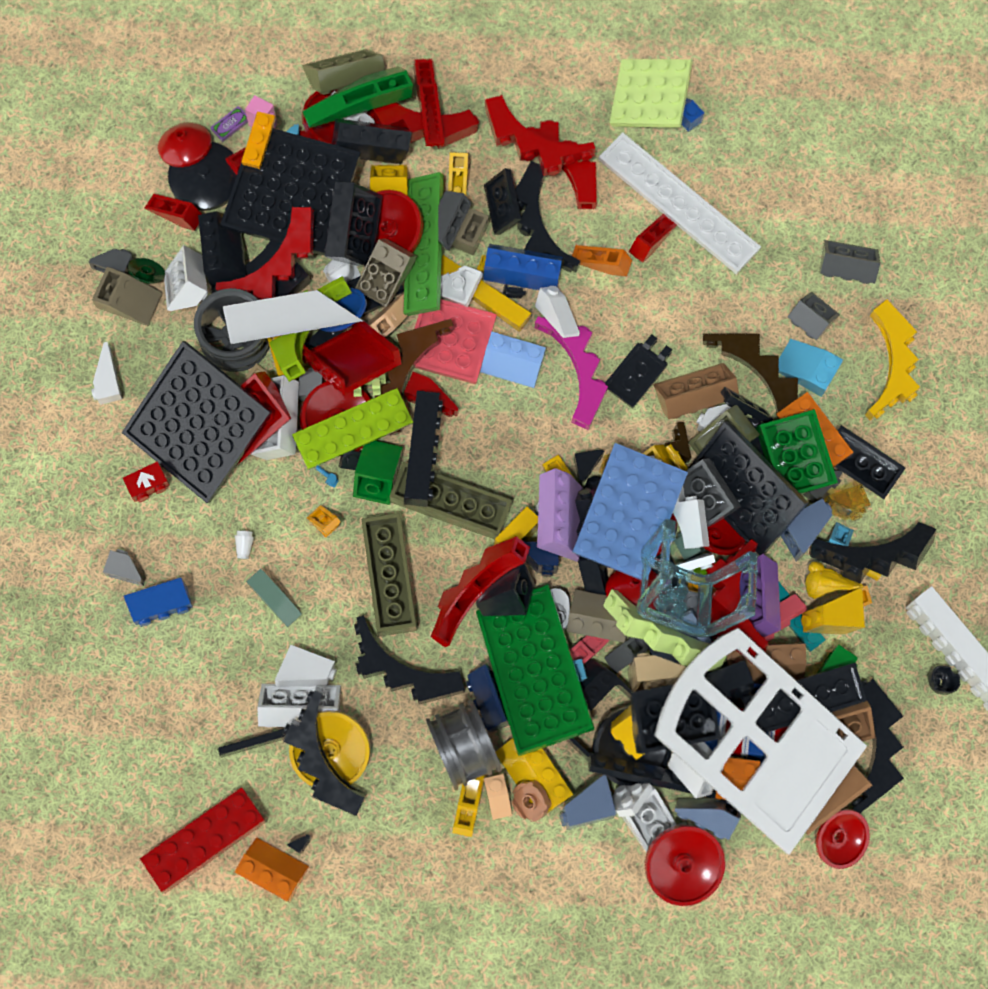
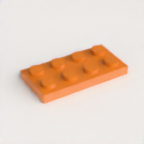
M806 392L778 412L776 416L782 419L815 409L834 468L854 452L810 394Z

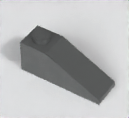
M445 191L438 206V241L448 251L472 204L464 193Z

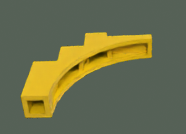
M888 299L876 307L870 315L885 340L889 357V372L882 395L865 414L869 420H872L874 417L876 419L880 418L885 413L884 409L886 407L892 408L899 400L902 404L907 400L911 402L918 396L917 391L920 389V386L909 375L916 369L915 364L919 360L908 348L915 341L913 337L917 331Z

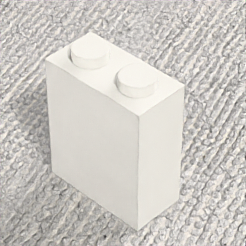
M705 742L690 745L704 759H707L713 752ZM672 753L668 767L694 797L700 798L712 794L713 788L677 755Z

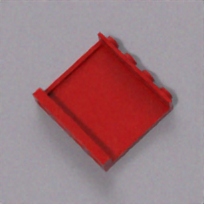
M365 321L356 322L352 325L351 329L312 350H309L304 345L302 351L304 363H308L315 372L322 375L325 381H329L336 390L341 391L344 395L402 364L399 349Z

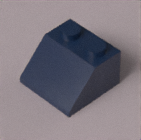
M524 542L530 547L526 562L536 573H541L543 577H552L553 574H557L559 555L537 548V542Z

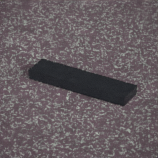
M284 729L219 747V756L222 758L284 740L285 735H282Z

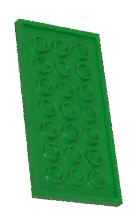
M545 585L533 590L526 615L483 616L481 611L477 610V618L517 754L522 756L595 730L550 586Z

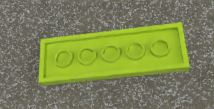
M396 388L292 434V437L307 469L310 470L413 424V421Z

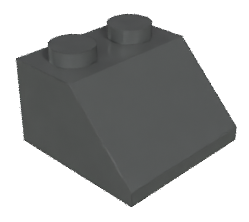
M811 291L798 302L788 318L793 325L802 328L808 337L818 340L840 314Z

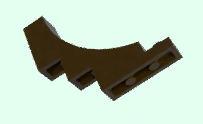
M703 334V345H706L707 348H717L718 345H721V355L740 362L759 377L773 399L776 413L798 399V378H779V356H760V334Z

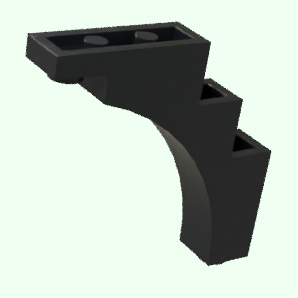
M865 679L861 682L866 699L871 706L875 738L872 739L871 762L865 776L872 786L862 793L864 799L860 797L852 803L854 807L851 810L859 814L904 779L889 760L904 748L889 729L903 715L874 679L869 682Z

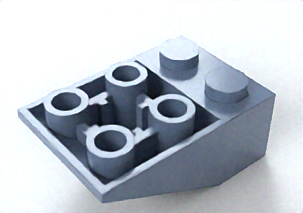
M678 798L674 810L680 818L684 820L690 819L695 822L697 827L704 830L707 828L713 831L716 837L728 840L741 816V813L729 802L709 798Z

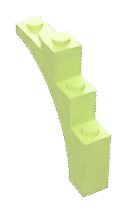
M611 589L605 600L604 608L617 621L616 626L625 636L643 639L654 651L672 654L683 666H688L699 653L710 645L662 624L633 605L617 590ZM724 656L708 671L719 670L727 656Z

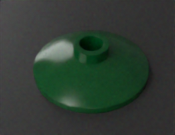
M136 258L128 264V272L138 281L154 284L161 282L165 277L164 268L151 259Z

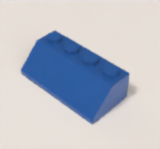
M489 244L483 280L533 290H540L542 287L549 286L557 287L563 257Z

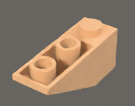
M404 292L391 302L388 307H385L367 322L368 325L383 337H386L396 329L408 316L403 314Z

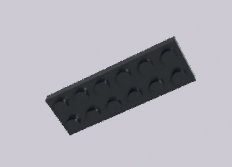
M854 662L795 680L830 713L867 701L856 663ZM794 687L791 693L799 699L802 694ZM779 689L756 720V725L764 733L790 726L801 708L783 690ZM756 693L741 697L744 708Z

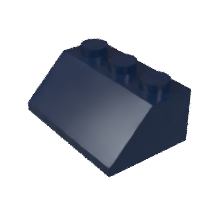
M483 665L467 675L469 680L466 683L469 691L474 693L475 699L473 703L477 711L480 710L481 720L485 729L488 732H493L509 726L494 672L488 665Z

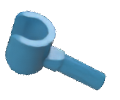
M317 466L316 470L327 477L325 483L335 488L338 483L336 475L328 473L320 466Z

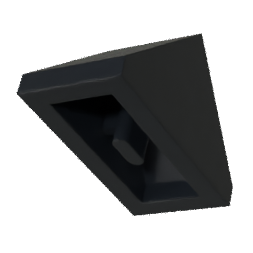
M602 449L575 453L574 463L578 483L581 486L604 455Z

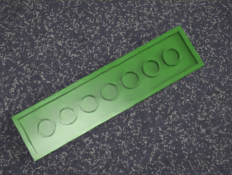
M441 172L408 179L407 196L418 205L423 217L422 237L418 246L412 252L417 255V258L404 281L403 314L408 316L440 310L442 244L438 241V206L443 197V174Z

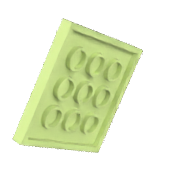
M621 59L610 125L615 127L681 128L692 68L691 59Z

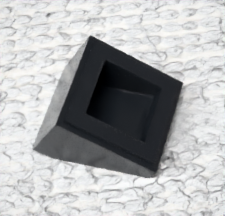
M307 834L288 843L287 846L302 854L312 837Z

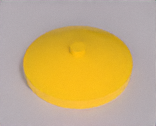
M334 710L318 712L317 722L322 748L330 764L339 775L352 784L363 774L367 766L370 754L368 736L361 724L350 715ZM290 745L289 756L294 771L305 783L312 786L316 777L298 770L300 763L296 762L300 752L305 751Z

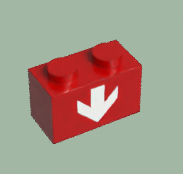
M158 461L122 478L134 502H144L149 498V495L155 492L160 494L167 490L166 487L170 486Z

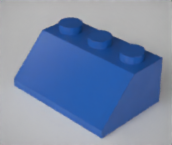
M182 578L124 595L132 620L136 625H140V627L151 624V621L155 619L160 621L170 618V614L187 613L189 608L193 607L187 586Z

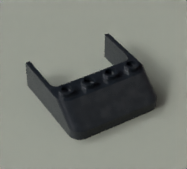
M590 659L584 665L587 679L581 682V686L590 712L615 686L631 700V692L633 691L612 671L593 659ZM574 738L567 739L566 741L588 761L590 753Z

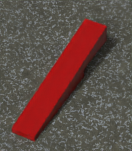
M414 59L413 71L425 145L444 146L432 59Z

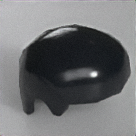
M939 665L931 669L928 676L930 688L940 695L952 694L961 685L959 674L952 672L949 666Z

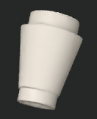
M237 531V535H235L238 559H249L254 539L250 531Z

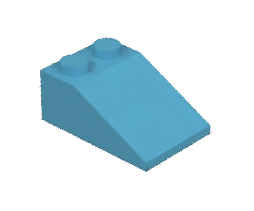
M790 339L779 357V373L787 378H798L799 385L822 397L843 359L827 350Z

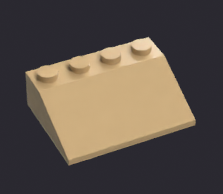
M649 653L638 654L628 669L630 689L636 692L675 684L686 667L655 655L649 656Z

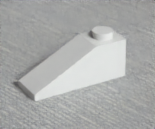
M556 286L540 288L535 304L539 312L563 338L579 336L580 332L565 295Z
M108 342L103 343L93 380L94 389H91L94 400H98L100 405L122 400L113 356Z

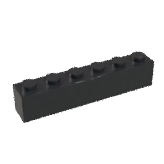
M417 391L404 505L427 507L428 500L432 501L433 489H429L430 482L434 483L435 471H431L432 464L436 465L437 453L433 452L434 447H438L439 435L435 434L436 429H440L441 418L437 417L438 411L442 412L443 400H439L440 393Z

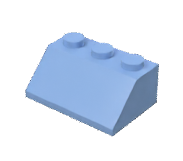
M491 332L480 372L534 388L545 356L546 347Z

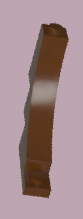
M452 319L397 334L403 355L400 356L402 364L388 371L390 383L380 386L381 395L397 388L401 397H403L406 382L416 364L426 353L439 344L436 335L444 336L450 334L451 330H454ZM395 431L391 433L390 436L401 433V431Z

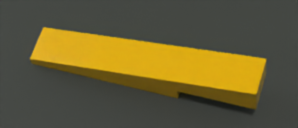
M442 255L441 276L447 273L451 274L461 268V266ZM480 280L472 300L488 312L497 314L499 318L520 332L531 319V313Z

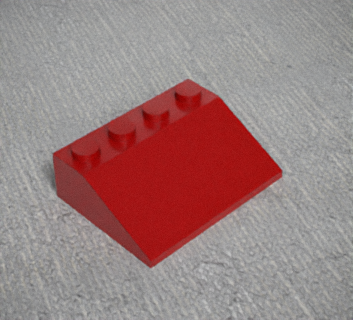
M265 371L254 373L241 386L269 408L272 414L236 466L243 462L291 419L276 385Z

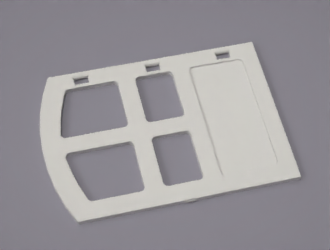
M739 628L728 632L708 645L686 667L665 701L655 732L656 738L788 855L867 747ZM749 646L757 653L754 658L746 652ZM735 649H738L767 677L743 711H740L704 678V674L714 664ZM794 687L802 694L799 699L791 693ZM693 689L731 722V728L707 759H704L675 732L682 709ZM779 689H781L800 706L801 710L776 743L756 725V720ZM838 728L846 734L843 739L836 734ZM746 736L766 754V758L743 790L740 791L721 774L720 769Z

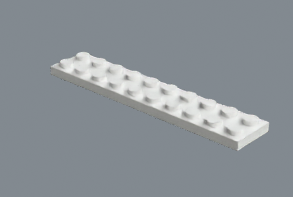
M624 133L599 156L598 160L736 275L761 249L759 244Z

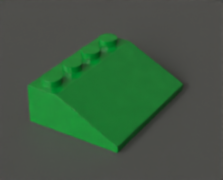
M815 409L764 423L756 428L760 434L758 438L766 460L801 495L838 483Z

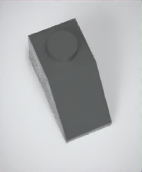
M114 248L91 258L89 264L92 269L103 273L109 267L129 275L128 264L134 258L128 250Z

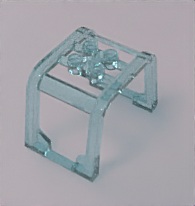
M665 519L641 550L643 565L640 599L637 601L638 614L647 620L695 637L713 636L755 616L758 554L749 551L732 563L708 575L691 572L669 562L670 543L675 540L676 521ZM662 542V553L660 560L658 558L651 556V554ZM650 567L660 571V574L648 587ZM740 571L745 574L749 572L748 593L741 597L736 611L711 623L712 585ZM674 576L678 578V584L674 589L670 590L669 588L672 586L671 582ZM686 581L699 585L696 625L683 621V615L688 609L686 595L689 590L685 585ZM654 600V607L658 611L650 609L647 606ZM670 603H675L671 607V613L675 618L666 615V608Z

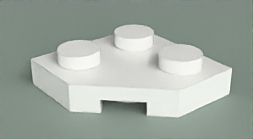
M463 266L456 272L442 275L440 297L468 307L483 273L468 266Z
M712 552L692 557L686 563L675 564L677 573L687 575L693 573L694 568L700 567L701 570L710 568L712 563L715 562Z
M650 783L622 785L615 790L612 800L619 817L636 815L654 790Z

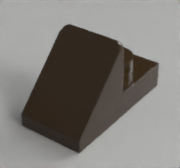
M678 422L672 430L675 442L665 443L664 446L666 448L671 444L679 452L678 454L684 463H689L691 453L684 422Z

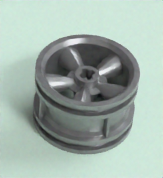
M472 699L468 701V706L464 707L463 704H460V709L441 717L439 714L435 715L436 719L430 721L429 718L425 719L455 791L459 789L458 785L461 783L465 787L468 785L467 782L485 774H488V776L492 775L491 770L502 771L490 738Z

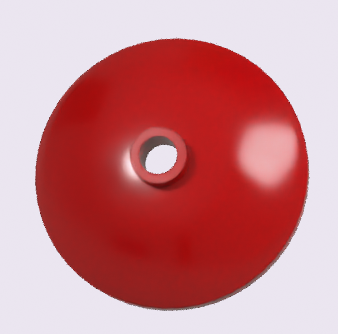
M194 122L179 123L169 128L161 136L158 142V153L161 159L170 166H191L201 161L208 154L212 145V138L207 128L201 124Z
M722 519L707 528L709 546L703 548L719 555H732L737 553L739 547L745 543V540L725 519Z
M650 570L646 582L615 571L609 577L606 584V597H608L611 589L617 590L646 614H650L658 609L664 599L665 587L663 581L652 570Z
M841 809L819 827L816 836V849L820 859L835 869H845L856 864L863 857L869 845L870 830L867 821L854 810Z

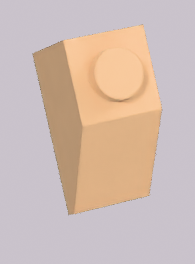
M504 774L484 778L492 820L512 816Z

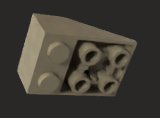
M469 208L451 247L474 256L489 225V216Z
M386 238L378 239L355 289L360 290L364 295L388 307L409 274L417 255Z
M107 267L92 301L98 309L148 326L162 296V292L136 280L126 273Z

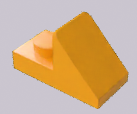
M321 505L307 517L325 538L341 522L337 516Z

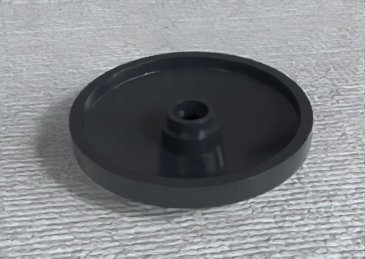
M212 142L208 154L196 164L187 167H173L169 165L168 183L175 198L192 203L200 211L214 210L227 204L237 176L226 162V158L231 156L233 152L219 143Z
M628 707L613 711L598 726L593 739V753L666 768L671 756L670 749L646 753L636 760L633 755L627 754L623 743L620 740L617 741L611 734L612 722ZM606 775L609 780L621 786L639 783Z

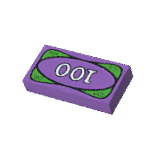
M237 106L210 127V129L223 143L248 123L247 116Z

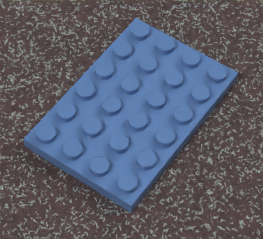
M614 443L572 553L646 582L688 472Z

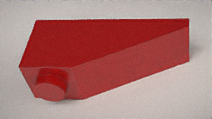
M153 193L145 206L146 210L182 228L193 231L199 225L198 215L202 214L192 203Z
M662 214L636 237L629 253L643 263L657 250L677 225Z

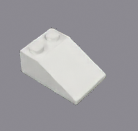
M653 786L654 790L636 815L622 817L646 853L651 843L659 834L677 825Z

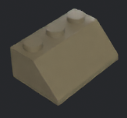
M575 590L569 613L567 632L624 643L628 637L616 626L617 621L604 608L606 595Z

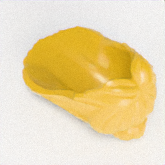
M814 561L808 566L809 574L805 580V587L808 596L813 599L836 590L863 588L861 583L859 584L842 577L841 574L832 569L824 568V565L820 562Z

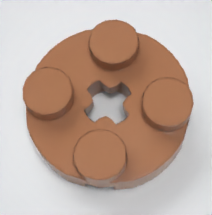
M525 781L517 785L513 790L514 799L512 804L514 810L524 820L527 818L531 820L530 822H536L546 816L552 803L538 781ZM530 798H531L532 801H533L532 804H530V803L528 802V801L530 800Z

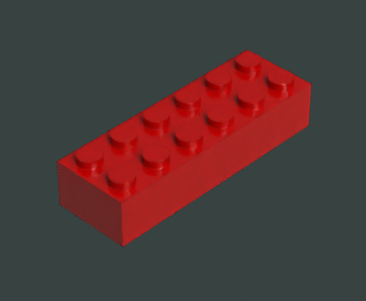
M241 787L139 859L160 891L166 894L264 825L266 821L246 791Z

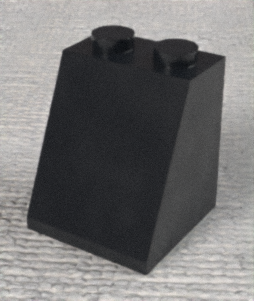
M525 563L504 574L478 598L476 605L483 616L527 614L535 583Z

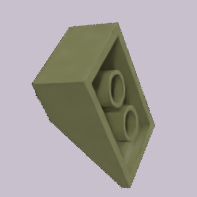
M735 405L721 414L688 443L696 454L699 455L726 421H729L750 443L760 434L740 408Z

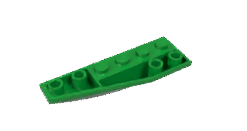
M396 66L363 76L305 109L302 113L308 127L312 128L335 121V118L342 119L412 98L413 83L407 71Z

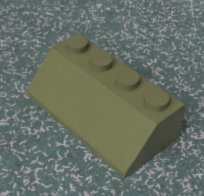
M368 49L302 65L313 90L320 92V94L331 93V90L334 89L341 90L363 76L385 70L383 55Z

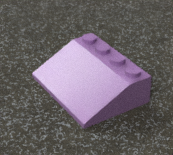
M556 468L540 474L537 548L578 562L579 555L572 553L578 538L576 531L580 522L575 499L578 492L583 490V488L569 473Z

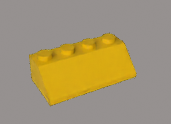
M512 738L495 752L516 785L533 780L540 783L552 803L548 813L573 796V793L543 749L519 756ZM530 798V800H529L528 802H529L530 804H532L533 801H532V799Z

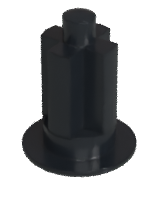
M507 284L503 287V295L508 298L522 299L523 295L526 296V291H523L521 287H507Z

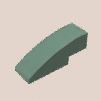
M259 569L246 581L248 586L287 628L302 615L262 569Z

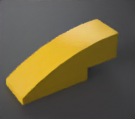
M485 775L467 782L468 785L465 787L462 783L452 833L472 837Z

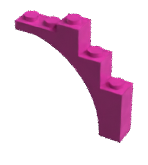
M538 316L534 328L551 335L560 343L571 358L577 373L579 400L571 423L589 430L608 389V386L603 381L592 379L600 363V359L591 352L585 353L591 340L592 332L585 326H577L580 332L579 336L563 338L545 317Z

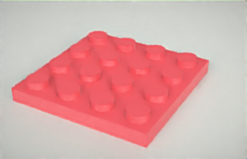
M440 299V310L419 314L414 329L452 319L454 330H451L450 334L444 336L437 334L439 344L426 353L414 368L476 385L497 314Z

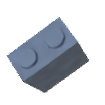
M823 498L804 508L781 535L796 562L801 559L832 517V509L827 502H824Z
M606 775L601 776L564 806L560 814L562 826H566L567 830L613 819L616 816Z

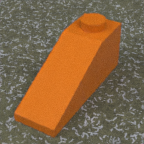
M575 245L572 254L573 257L581 260L580 265L609 275L627 277L632 263V259L624 249Z

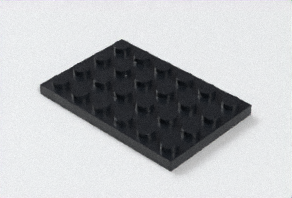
M726 421L689 468L702 459L710 458L741 505L739 509L724 519L747 543L751 539L757 543L755 552L758 555H765L809 502L729 421Z

